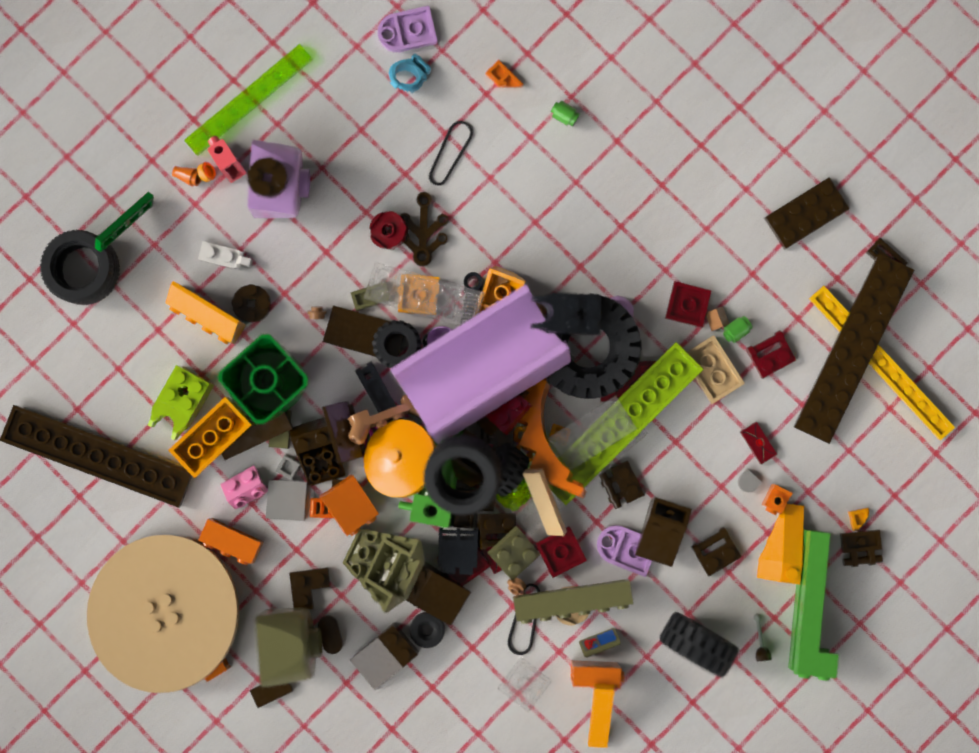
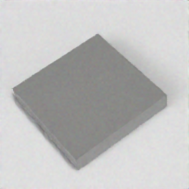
M268 480L266 518L305 521L308 483Z

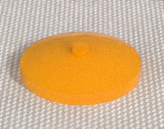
M394 420L376 430L371 436L364 453V469L371 485L380 493L395 498L409 497L421 491L425 487L423 481L424 468L436 447L432 436L423 426L409 420Z

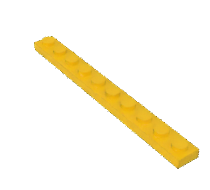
M822 286L809 300L840 332L849 312L825 286ZM878 344L869 365L936 438L942 440L955 426Z

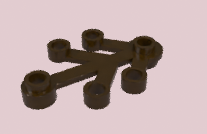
M427 192L419 193L416 198L417 204L420 206V229L411 220L409 214L402 213L400 215L408 217L406 225L419 239L418 247L407 233L408 239L402 244H405L414 253V262L422 267L427 266L431 262L432 253L440 245H445L448 242L447 235L439 233L436 240L427 247V239L441 226H446L449 221L447 215L440 214L437 220L427 229L428 207L432 203L431 195ZM427 198L428 202L426 204H422L421 199ZM445 217L446 222L440 223L439 219ZM440 236H445L446 238L444 242H440L438 239ZM425 254L426 259L420 260L419 256Z

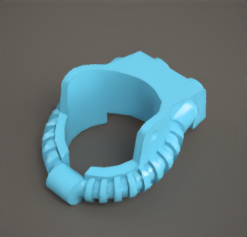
M415 53L411 59L400 60L391 65L389 68L390 84L395 89L400 88V90L414 93L422 87L423 81L427 80L431 68ZM400 71H409L415 75L416 82L412 84L400 83L396 79V74Z

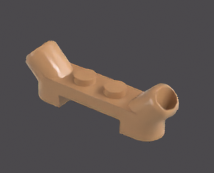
M404 395L400 400L401 405L372 416L369 415L368 410L350 416L348 420L352 428L348 437L351 442L360 445L365 442L369 430L373 427L378 429L387 425L389 421L402 420L407 414L418 418L421 417L408 396Z

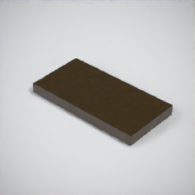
M333 305L322 342L376 357L372 345L374 334L377 333L380 326L382 327L384 323L391 321ZM393 334L387 339L386 349L389 354L393 356L399 355L404 335Z

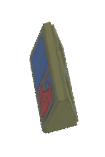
M614 628L579 641L583 655L586 658L621 644Z

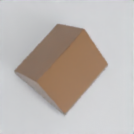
M723 307L706 313L711 331L729 324Z

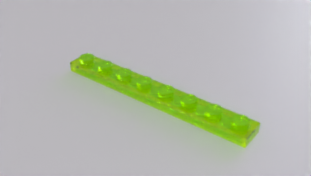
M298 44L184 141L198 156L210 146L208 140L211 137L218 136L220 138L313 60L301 44Z

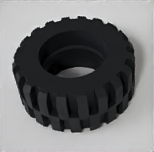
M674 612L660 635V642L666 647L720 678L727 675L739 653V648L733 643L679 612Z

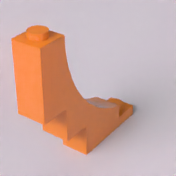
M544 378L527 389L529 394L524 399L532 407L518 422L527 425L519 445L522 449L535 454L529 469H543L549 485L584 499L587 491L583 488V484L572 480V483L570 482L573 476L572 472L558 460L546 435L544 409L550 385L546 381L547 379Z

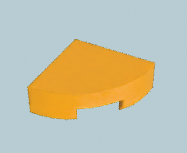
M869 508L848 511L853 531L860 529L869 516Z

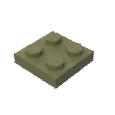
M516 526L487 552L511 580H514L541 555Z

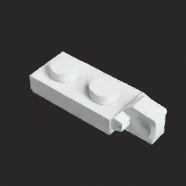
M202 241L198 256L199 261L235 270L240 269L241 265L251 268L253 262L250 258L243 257L244 252L204 241Z

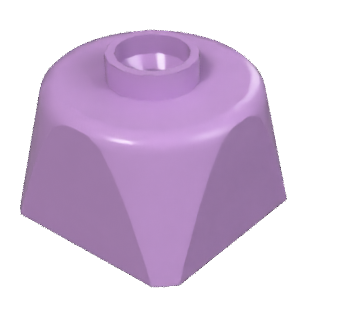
M252 140L250 166L261 158L272 157L285 167L288 180L284 192L275 198L257 196L249 187V211L254 218L297 217L300 211L301 197L308 198L310 190V169H303L302 151L297 147ZM264 174L262 181L270 183L273 175Z

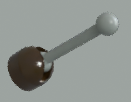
M760 614L754 615L760 647L755 655L757 662L772 660L770 650L764 647L760 624L762 617Z

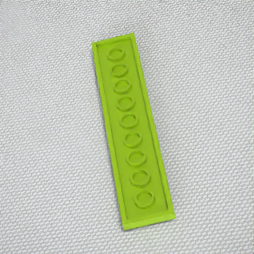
M677 342L558 458L572 472L571 483L572 480L578 481L583 484L584 488L703 370ZM549 485L550 490L565 505L576 496Z

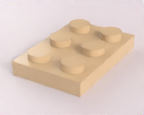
M714 335L687 351L703 368L695 379L711 404H714L745 384Z

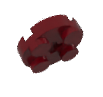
M393 211L378 213L372 219L369 227L372 242L376 246L388 250H395L405 241L409 231L404 218ZM392 226V233L385 235V227Z

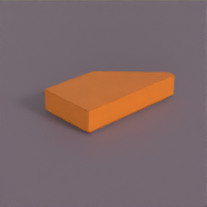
M500 60L486 72V75L498 87L521 88L523 86V83Z

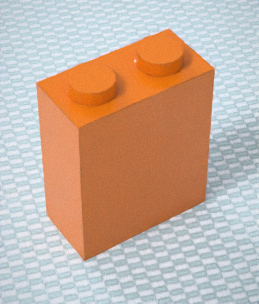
M349 475L319 496L346 536L357 534L361 530V526L365 523L367 525L371 524L377 519L376 516L379 514L353 475Z
M571 660L570 680L573 687H594V684L614 685V688L620 689L621 683H624V671H622L618 662Z

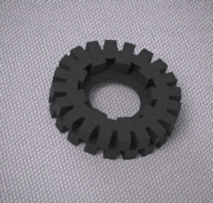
M601 296V330L605 332L610 343L607 358L600 365L591 368L581 367L571 359L570 363L547 377L548 382L569 396L583 399L605 397L621 389L634 375L636 367L639 365L642 350L640 332L630 313L615 300L607 296ZM556 334L562 343L565 342L568 347L571 335Z

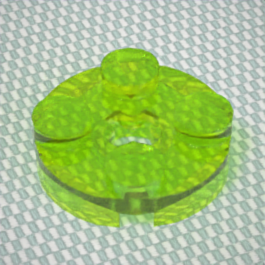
M525 478L516 488V492L509 493L503 497L496 494L497 500L503 507L517 511L532 498Z

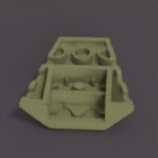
M360 528L361 530L356 534L343 564L361 582L362 587L369 591L373 600L380 604L381 609L388 613L408 599L425 561L422 541Z

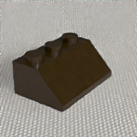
M348 401L323 406L322 410L337 462L345 463L364 457L366 449L364 443L360 445L355 444L348 437L352 428L348 418L355 414L353 404L349 405Z

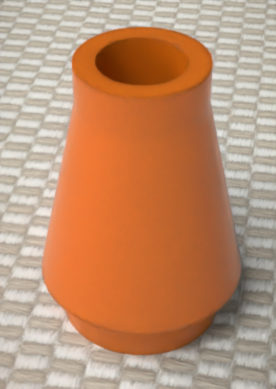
M175 166L172 170L173 177L178 178L191 187L198 186L201 183L202 179L198 175L197 168Z

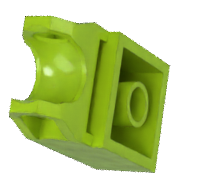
M176 365L152 406L148 426L155 427L162 418L169 416L174 423L171 439L177 440L197 417L214 384L184 367ZM188 387V395H183L184 388Z

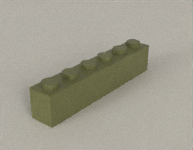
M629 579L513 596L517 622L521 621V624L532 623V619L540 618V621L552 620V616L558 615L560 618L571 617V613L578 612L579 615L590 614L591 610L607 612L610 611L611 607L627 609L629 605L633 604Z

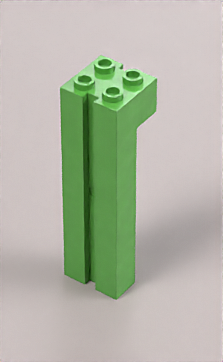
M803 529L801 582L796 584L788 668L793 670L794 674H797L800 678L810 679V676H815L819 680L830 681V678L837 679L839 654L829 653L830 649L820 648L830 533Z

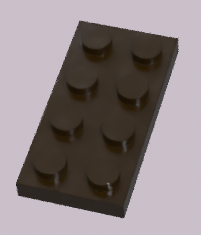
M829 177L772 212L764 219L785 250L850 208Z

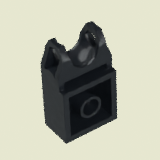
M550 293L544 296H532L531 301L544 305L548 315L542 323L531 324V329H539L547 334L600 335L602 295Z

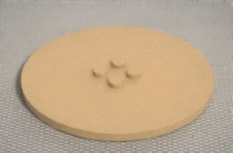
M175 535L145 537L126 545L116 552L97 575L87 605L88 634L100 662L122 683L151 693H168L182 690L195 685L209 676L228 654L233 644L239 621L237 591L234 581L223 562L202 544Z

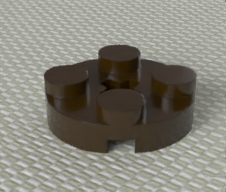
M272 157L261 158L250 166V169L247 171V181L253 193L264 198H275L284 192L288 175L285 167L279 161ZM264 174L273 175L270 183L262 181Z
M253 284L238 289L231 301L235 315L245 322H260L268 316L271 309V299L267 291ZM255 299L256 302L254 304L256 305V307L248 308V300Z

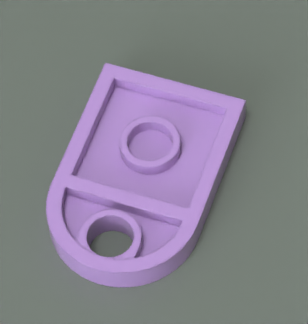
M429 6L390 14L383 18L378 27L380 43L391 52H404L438 44ZM385 31L393 33L390 39H384L382 35Z
M613 525L605 528L598 536V553L608 563L646 577L652 562L635 555L641 535L638 532ZM605 536H610L613 540L612 545L609 547H605L602 544V539Z

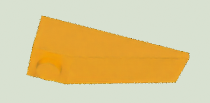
M498 266L489 268L474 317L524 286L526 281L514 272Z

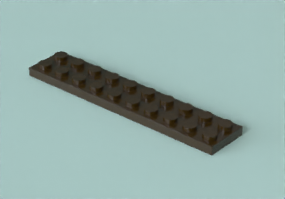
M880 253L877 254L793 426L794 428L830 444L915 271L914 269Z
M13 405L0 437L1 442L178 508L181 507L192 475L184 467L18 405Z

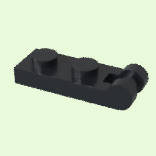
M372 361L367 363V366L355 370L378 413L397 406ZM371 372L373 377L367 380L365 375Z

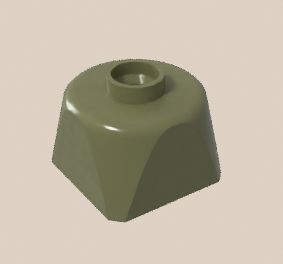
M307 608L266 609L257 615L256 635L261 686L267 687L311 679L315 673L316 658L322 657L321 630L319 627L314 628L311 612Z

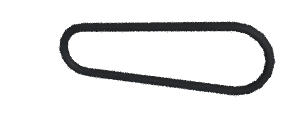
M456 121L450 126L429 172V180L433 185L439 186L446 182L470 142L473 132L467 122ZM457 124H465L470 130L469 138L444 180L440 183L434 182L431 175L452 128Z
M532 583L526 585V588L529 586H533L537 589V592H540V589L537 585ZM515 614L511 630L509 633L507 645L512 653L516 655H524L528 651H530L532 647L536 619H533L530 643L528 648L523 652H516L512 649L510 645V640L516 623Z

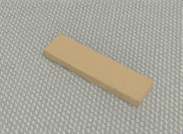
M525 469L523 475L547 535L564 536L567 530L543 469Z

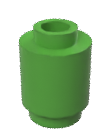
M562 100L560 103L556 102L551 109L552 117L566 126L570 125L573 127L580 115L576 108Z
M745 316L738 317L724 327L725 332H723V335L728 342L736 343L749 334L753 326Z

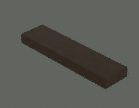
M284 412L279 417L265 424H256L249 427L222 453L224 460L293 429L294 427L287 413Z

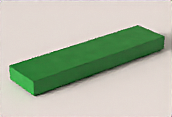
M148 191L95 239V249L102 252L153 206L154 195Z

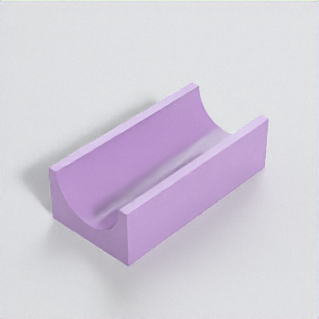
M526 285L390 369L437 444L459 433L571 362L569 348L565 342L562 343L556 334H547L539 329H531V324L542 323L545 321V318L536 303L531 301L532 295Z

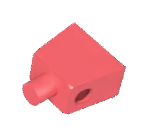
M213 136L208 140L210 145L207 149L230 183L247 174L224 139L220 140L218 136Z

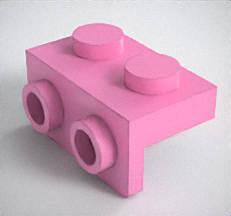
M254 465L220 484L227 502L234 509L244 507L250 501L268 492V488L263 483Z

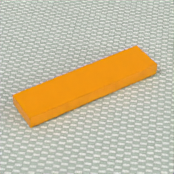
M594 684L588 747L607 748L614 685Z

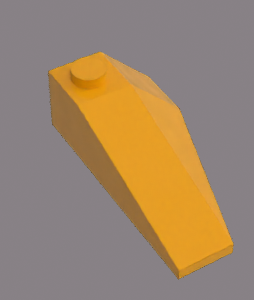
M787 504L783 513H779L772 533L766 541V546L760 554L757 578L800 584L803 559L804 506Z

